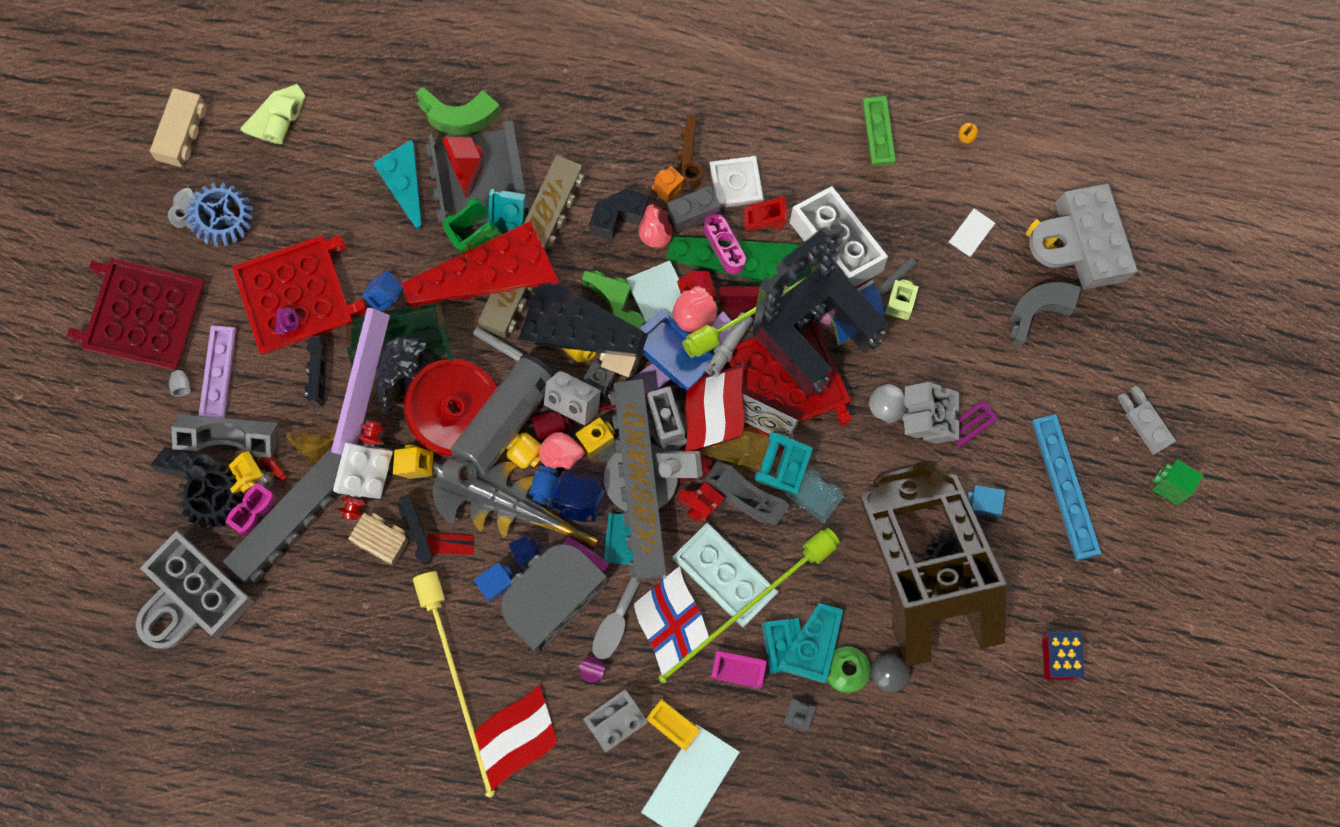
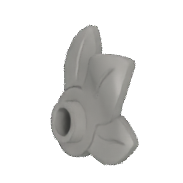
M190 188L180 190L173 198L174 206L168 211V220L175 227L183 228L187 226L190 228L192 225L187 223V217L190 215L187 214L186 209L191 207L189 200L196 198L193 196ZM200 212L201 221L209 227L210 222L205 217V213ZM177 213H183L184 216H183V217H178V216H176V214H177Z

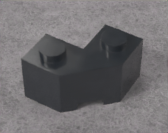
M626 188L597 202L589 222L590 235L613 241L619 220L639 226L645 209L649 206V195Z

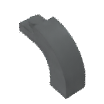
M1052 282L1039 285L1028 291L1017 303L1008 320L1014 323L1010 332V337L1013 338L1011 346L1017 348L1023 346L1034 315L1044 311H1053L1070 316L1075 310L1081 287L1068 283Z
M719 461L715 463L703 480L720 493L730 504L765 525L768 523L776 525L790 506L785 500L758 489L743 478L732 466Z

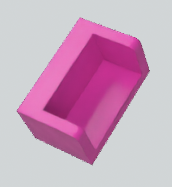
M716 651L711 679L760 689L763 683L766 661Z

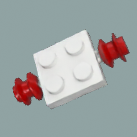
M367 420L366 424L360 425L365 429L363 434L358 435V438L364 442L363 445L345 443L333 491L336 493L348 494L341 498L345 502V507L339 508V511L343 513L342 516L344 518L357 520V517H362L363 515L359 509L361 506H365L366 503L361 499V496L381 498L393 452L389 449L374 447V445L382 443L378 436L379 433L385 432V430L381 428L380 423Z

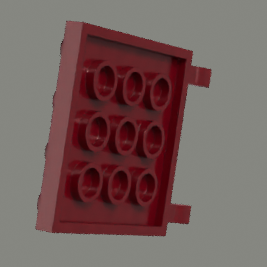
M110 258L109 264L91 260L89 270L93 271V274L96 276L104 277L87 331L69 327L66 337L71 338L72 342L82 344L81 348L85 351L170 371L178 370L205 281Z

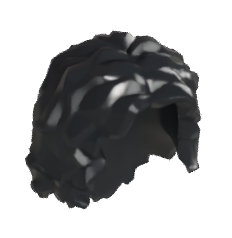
M408 336L404 338L398 337L388 342L383 348L377 366L376 392L378 393V403L381 404L384 410L391 411L396 406L398 397H405L408 386L413 378L427 366L431 348L425 342H422L421 339L409 338Z

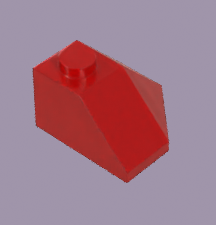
M443 138L447 157L465 198L469 197L483 168L481 159L484 158L481 147L479 144L474 145L472 138Z

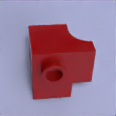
M705 482L700 489L693 492L683 489L677 495V502L688 510L687 515L697 523L701 521L705 524L724 503V497Z

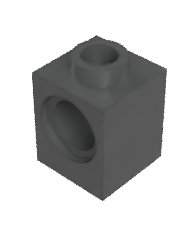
M593 361L582 381L601 390L600 399L605 400L615 382V372L603 368Z

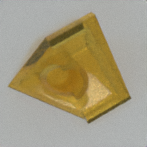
M286 433V438L314 466L333 446L335 434H331V438H321V433L318 435L301 433V438H295L292 433Z

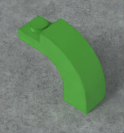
M424 87L416 92L419 101L418 106L427 113L429 124L445 133L455 135L472 134L485 129L501 115L500 105L483 90L471 102L459 107H451L441 103Z

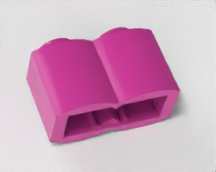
M258 483L246 492L243 502L231 510L226 523L246 538L277 505L278 499Z

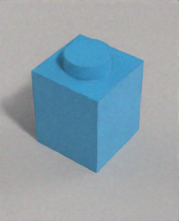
M975 485L971 492H967V499L975 515L994 519L1002 515L1005 490Z

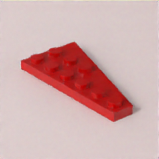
M529 221L402 282L401 285L409 304L413 307L439 303L445 299L455 298V300L464 299V296H484L510 292L516 288H535L541 284L551 283V285L560 284L532 222Z

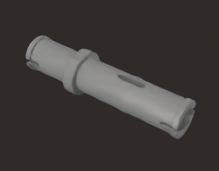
M750 316L733 325L721 345L715 348L714 356L705 367V371L709 375H712L713 371H715L713 377H718L726 362L731 361L733 351L753 322Z

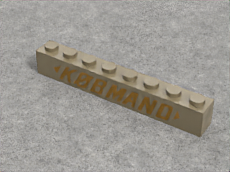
M558 155L555 156L524 224L529 221L532 222L546 253L548 249H553L557 239L555 234L558 228L562 229L566 220L564 214L567 208H572L576 198L574 193L577 187L581 188L585 179L582 165ZM522 287L510 292L491 294L478 320L479 327L489 333L507 339L509 333L513 334L517 327L518 321L516 318L519 312L523 313L526 308L528 292H532L534 288Z

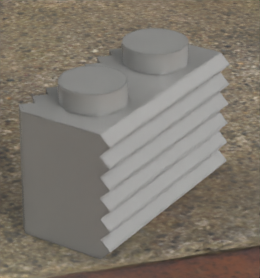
M666 387L649 392L647 403L652 413L660 444L664 446L683 440L685 432L671 388Z

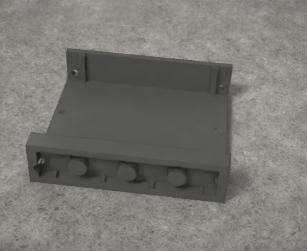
M513 120L503 122L504 130L460 137L472 138L474 145H480L484 158L481 159L483 168L470 196L466 198L447 157L443 140L434 141L433 135L429 134L430 143H426L428 158H433L434 165H429L431 178L436 179L437 186L433 187L435 201H440L441 208L436 209L439 223L443 222L450 215L455 216L468 205L467 201L473 197L475 199L479 198L489 210V193L491 189H495V192L500 193L501 191L525 194L524 217L528 216L529 210ZM489 216L471 226L487 223Z

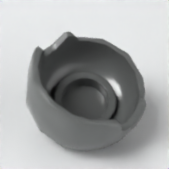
M884 653L878 655L871 663L870 676L883 691L895 693L903 690L910 681V667H907L905 660L897 654Z

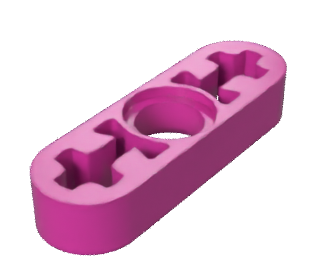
M718 214L708 215L704 222V233L723 268L731 274L741 273L745 266L746 257L726 220ZM725 240L731 245L729 247H722L718 242Z

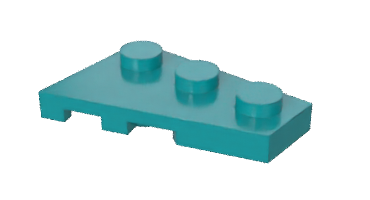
M819 603L776 669L825 684L829 674L843 610Z

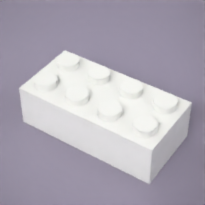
M832 186L793 207L790 224L804 242L821 228L827 227L831 230L830 227L835 223H839L845 229L836 267L854 287L883 272L888 256Z

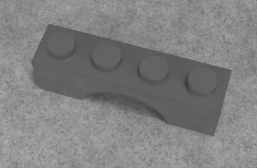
M180 414L171 427L172 449L198 451L213 445H232L241 448L245 452L249 451L251 456L271 458L278 446V423Z

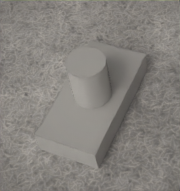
M656 451L652 453L655 477L699 478L703 476L700 451Z

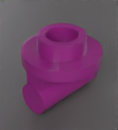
M291 308L277 309L275 333L283 335L286 332L296 330L299 323L296 312Z
M588 657L585 660H581L579 670L581 676L586 681L597 682L605 674L606 667L601 659Z

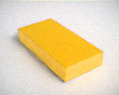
M662 699L646 718L649 723L685 752L702 732Z

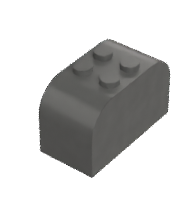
M556 545L548 549L542 556L536 555L528 564L530 568L524 574L518 573L511 580L510 584L512 586L506 591L502 599L501 611L508 626L536 655L608 584L607 576L579 549L570 545Z

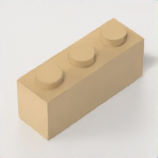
M175 88L172 89L150 149V153L156 161L183 167L185 160L189 159L191 154L190 146L193 139H196L198 135V124L206 113V104L200 95Z

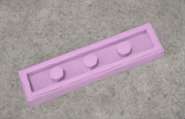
M211 326L198 416L225 418L237 333L235 327Z

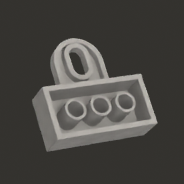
M1109 184L1064 192L1055 202L1059 218L1041 222L1031 233L1029 245L1033 256L1041 264L1053 268L1075 264L1083 290L1125 282L1137 272ZM1059 238L1063 241L1064 246L1049 250L1043 246L1042 240Z
M176 531L140 568L161 589L140 610L136 620V629L139 637L145 644L157 649H168L176 646L198 624L211 636L220 639L254 601L185 536ZM171 613L173 617L172 623L160 635L154 636L151 632L152 626L163 614Z

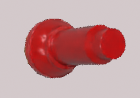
M273 455L271 458L257 456L258 464L268 468L278 480L284 482L287 479L284 471L275 462Z

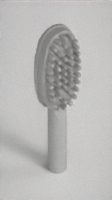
M631 577L615 613H611L605 618L596 633L592 650L599 659L610 657L620 643L625 628L623 617L640 583L636 581L635 577Z

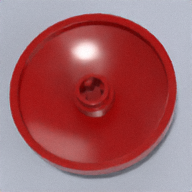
M444 359L433 362L424 367L413 378L406 391L404 413L408 427L414 437L429 450L444 456L454 457L451 452L452 445L496 390L497 386L484 370L470 362L459 359Z

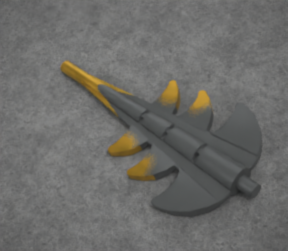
M433 460L432 470L438 473L433 485L434 504L439 514L450 524H455V517L459 507L465 501H470L471 519L480 532L484 530V522L488 514L496 510L498 511L497 525L503 538L507 537L513 520L518 518L570 536L595 548L598 542L597 538L576 529L526 498L534 476L518 480L511 488L507 486L506 483L509 475L518 467L514 462L499 463L492 467L487 474H477L475 482L466 487L445 480L442 470L447 460L443 464Z

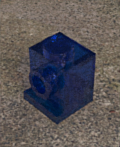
M524 536L508 544L520 571L529 568V562L536 555H540L533 538L528 540L527 536Z

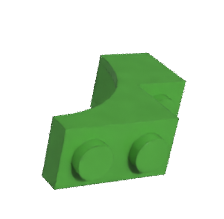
M599 271L584 272L582 277L583 287L598 294L607 303L613 315L639 329L644 325L645 318L635 311L624 312L631 294V285L626 280L617 277L614 279L607 278Z

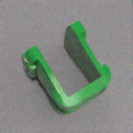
M473 197L467 201L468 205L455 216H448L443 221V228L461 254L502 235L501 230L496 225L487 222L463 240L460 232L489 216L488 208L479 198L475 199Z

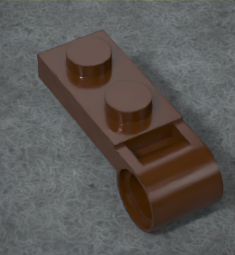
M687 115L686 124L681 123L680 137L684 138V143L678 147L677 159H682L681 175L685 178L684 187L689 190H695L702 183L703 169L699 163L692 161L696 116ZM688 173H695L697 177L690 179L686 175Z

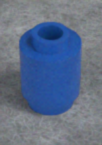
M539 466L538 471H535L529 491L533 501L541 504L553 501L559 480L557 470L546 466Z

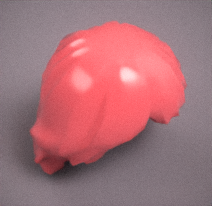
M655 205L646 207L639 224L638 233L640 239L646 245L661 249L666 247L672 239V225L668 221L669 213Z
M695 286L691 290L684 291L678 297L673 306V319L677 326L687 332H694L705 325L711 326L717 318L716 302L713 301V297L706 292L705 288Z
M555 432L543 441L539 449V456L546 467L571 469L574 463L584 456L586 451L583 446L568 434Z

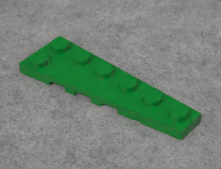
M672 236L667 261L670 260L672 263L762 283L768 277L772 280L778 273L775 269L778 263L800 245L737 241L746 257V261L741 273L731 274L723 268L707 238ZM725 240L718 242L722 247H729L731 245ZM810 265L804 270V275L795 283L790 281L785 286L790 287L810 275L812 266Z

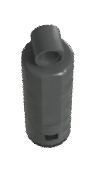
M523 354L452 445L451 452L455 458L448 459L443 466L442 472L445 480L467 487L475 482L477 474H487L544 399L546 382L555 375L546 364L528 354Z

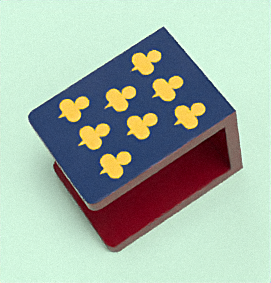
M1048 632L1042 636L1045 680H1076L1077 677L1084 676L1082 632Z

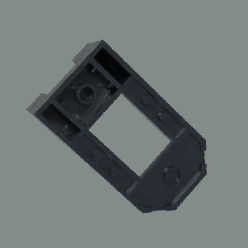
M839 223L833 224L830 227L831 230L827 227L818 230L778 263L775 267L778 273L772 280L768 277L759 286L752 335L809 398L814 394L817 396L821 395L829 387L827 384L831 380L830 375L832 372V368L802 336L808 330L807 326L813 321L815 323L819 322L825 317L827 312L864 353L870 348L872 351L883 343L882 338L886 335L885 330L888 322L836 267L845 229ZM811 265V274L783 296L785 285L790 281L793 283L798 281L804 275V270Z

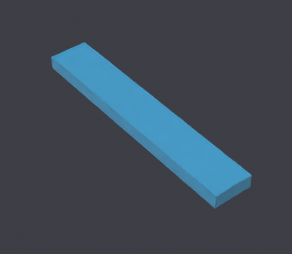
M1054 414L1033 420L1031 423L1075 560L1079 561L1098 556L1102 553L1057 415Z

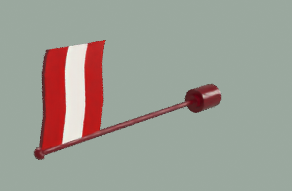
M746 362L721 370L718 377H713L714 373L712 375H704L687 390L685 412L688 435L685 451H697L742 437L745 421L742 383L743 373L748 369ZM676 384L668 386L671 390L680 388ZM610 403L600 406L598 412L614 408L616 405H611ZM555 410L532 417L538 440L547 438L555 432H567L566 427L570 426L569 421L573 420Z

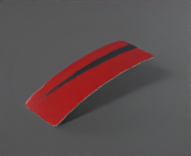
M428 534L427 541L432 554H474V536Z

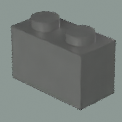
M710 185L668 202L667 212L676 233H679L705 222L708 215H720L721 205Z

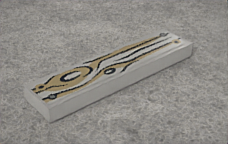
M742 394L744 422L768 434L773 432L789 439L791 438L799 422L798 420Z

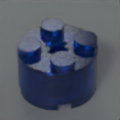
M564 471L560 477L556 478L548 509L554 512L555 508L560 511L559 516L572 521L586 522L587 518H591V522H595L604 490L599 486L600 481L595 478L587 477L585 480L577 478L571 472Z

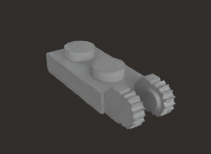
M1138 386L1131 388L1132 396L1139 405L1137 408L1134 409L1133 403L1126 394L1122 393L1118 396L1120 404L1127 413L1126 416L1153 455L1176 442Z

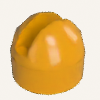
M965 123L958 132L959 139L964 143L974 142L978 135V129L973 123ZM971 129V132L966 136L964 133Z

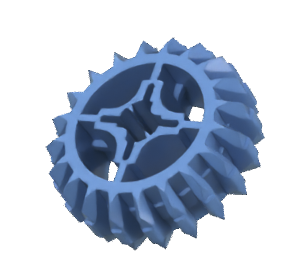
M212 183L210 190L205 186L202 187L203 194L195 191L194 196L196 199L189 200L191 207H188L186 212L190 215L187 217V223L192 224L190 230L191 232L197 231L196 237L198 239L205 236L204 242L206 244L214 240V246L217 247L219 241H223L224 246L227 247L229 239L234 243L238 242L236 235L242 238L245 237L243 230H250L248 222L253 221V216L250 215L252 207L248 206L249 199L247 197L242 198L243 192L241 190L235 193L233 185L227 190L224 183H221L220 188H216L215 183ZM214 200H220L219 202L214 204L209 203ZM230 202L239 210V218L229 211ZM224 211V216L222 217L221 215V217L216 219L215 213ZM200 212L205 213L211 219L209 227L201 221ZM222 226H230L228 229L219 230Z

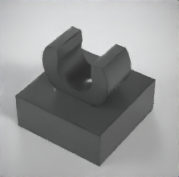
M791 699L783 724L808 732L816 707Z

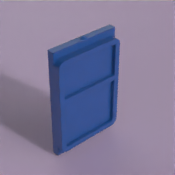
M662 309L640 328L648 334L642 355L677 386L688 390L706 373L705 367L714 355L708 351L700 357L695 356L691 358L686 353L682 344L689 333L677 326L676 322Z

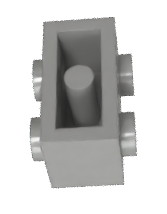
M559 371L546 382L544 405L586 425L598 414L601 390Z
M626 690L583 719L605 752L648 723Z

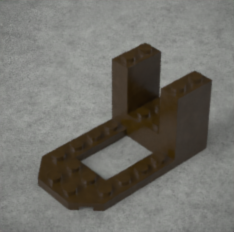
M927 464L879 474L873 481V486L870 490L865 491L862 495L861 503L890 575L892 629L906 666L932 661L931 622L964 614L967 616L980 649L1005 644L1007 584L957 475L949 472L946 474L937 472L935 467ZM941 505L962 553L915 564L895 515Z

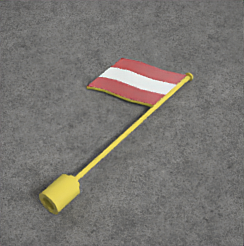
M437 571L428 572L414 577V586L421 608H427V611L433 610L487 790L485 795L492 797L497 786L514 772L544 756L556 745L557 739L540 684L523 699L494 714L474 731L438 613V608L442 607L441 603L445 601Z

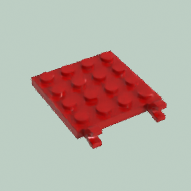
M321 235L232 266L259 353L262 356L308 340L314 335L320 336L354 324L353 316L366 315L367 307L363 300L347 305L330 255L331 252L337 253L347 250L341 235L327 241ZM291 308L298 316L299 323L297 329L292 332H286L283 335L276 334L277 309Z
M813 321L807 326L808 330L802 336L832 368L831 380L827 384L829 387L819 396L814 394L809 398L756 338L739 343L732 353L733 357L728 364L730 368L741 365L742 362L748 364V369L743 373L742 394L798 420V424L833 410L836 412L840 427L850 424L849 420L852 418L846 405H849L851 400L817 323ZM756 428L760 439L769 437L768 433ZM779 445L777 452L783 450L782 445Z

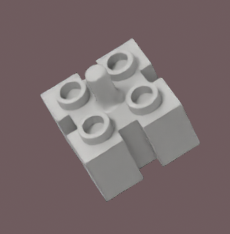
M931 382L906 386L904 403L909 409V413L903 414L902 417L905 435L915 438L923 437V440L934 444L959 440V420L955 419V412L959 411V392L948 388L941 389V386Z

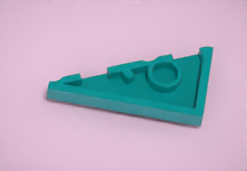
M412 140L375 161L373 165L418 231L421 229L422 219L415 163V147Z

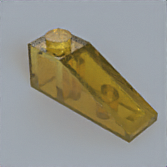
M743 431L741 438L697 451H700V454L760 470L770 441H768V436Z

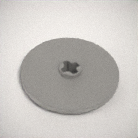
M651 444L652 453L664 451L662 448ZM616 452L606 465L604 486L610 500L621 510L628 511L627 501L622 502L621 487H625L624 477H619L618 463L622 462V453ZM655 477L659 510L672 499L677 488L678 478Z

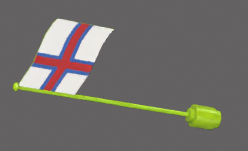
M826 528L824 531L820 530L803 544L805 550L802 553L805 557L710 636H708L701 612L684 583L680 566L675 569L667 578L663 579L634 603L639 624L655 652L662 675H659V681L666 683V679L806 561L810 563L815 561L817 564H820L837 549L836 546L840 544L837 536L829 528Z

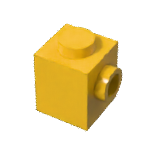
M599 417L575 434L577 441L585 448L586 454L591 459L614 443L613 435L615 431L608 421L604 423Z
M406 445L405 449L394 451V475L408 479L432 476V451L422 449L417 445Z

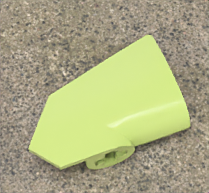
M298 84L273 92L241 127L242 132L259 139L282 144L291 120L297 119L306 97Z

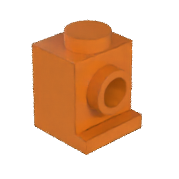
M670 166L667 170H661L656 175L654 185L651 187V190L668 203L684 189L685 178Z

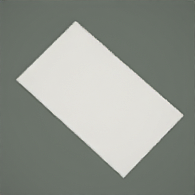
M973 209L949 243L970 257L994 226L995 222L976 209Z

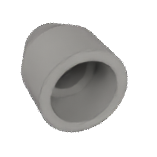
M181 370L173 371L169 380L171 395L174 397L188 395L191 390L187 376Z

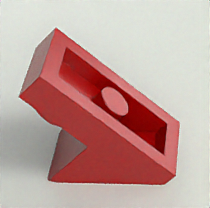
M784 196L744 207L745 230L748 232L767 227L781 231L787 221L786 197Z

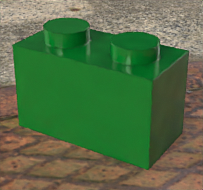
M1177 459L1171 465L1167 463L1163 469L1158 470L1152 480L1155 482L1152 491L1175 505H1179L1193 495L1204 475Z

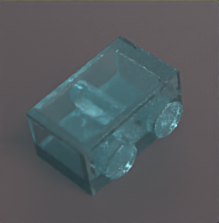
M806 468L798 494L793 495L786 492L785 495L825 524L844 496L841 494V489L833 483L828 485L821 479L822 476L812 468L808 470Z

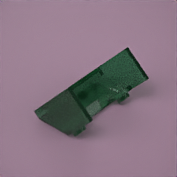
M441 302L413 307L410 305L383 312L390 315L381 352L385 345L393 339L408 336L409 338L415 337L425 342L431 348L430 354L436 357L447 354L448 361L453 360ZM365 316L352 320L353 322L346 324V349L352 367Z

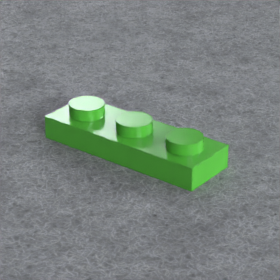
M886 96L863 98L862 105L871 167L894 165L895 154Z

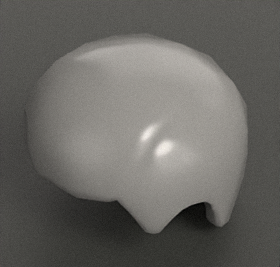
M893 385L879 386L874 389L869 397V408L872 414L887 423L900 420L903 414L906 413L907 407L904 403L905 396L903 392Z

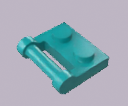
M770 432L768 437L770 442L760 472L756 473L754 480L797 495L813 448L777 433ZM782 445L785 448L774 478L769 476L778 447Z

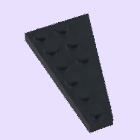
M551 283L541 284L535 288L518 340L524 344L641 358L648 334L559 284L551 285Z

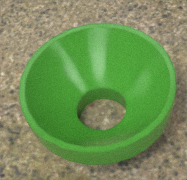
M841 647L834 650L827 678L828 683L834 689L843 693H852L860 690L865 686L870 677V664L863 652L853 647ZM845 661L855 663L856 673L854 675L848 676L843 673L842 664Z

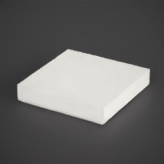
M756 156L710 162L713 190L721 205L720 208L763 202Z

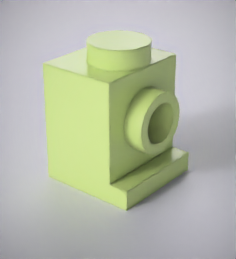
M895 280L885 314L908 320L913 309L918 286H915L908 280ZM902 297L905 299V302L897 300V298Z

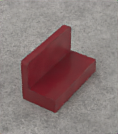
M720 287L719 314L724 311L732 321L738 318L739 313H746L757 306L759 287ZM755 313L750 316L753 322L755 320Z

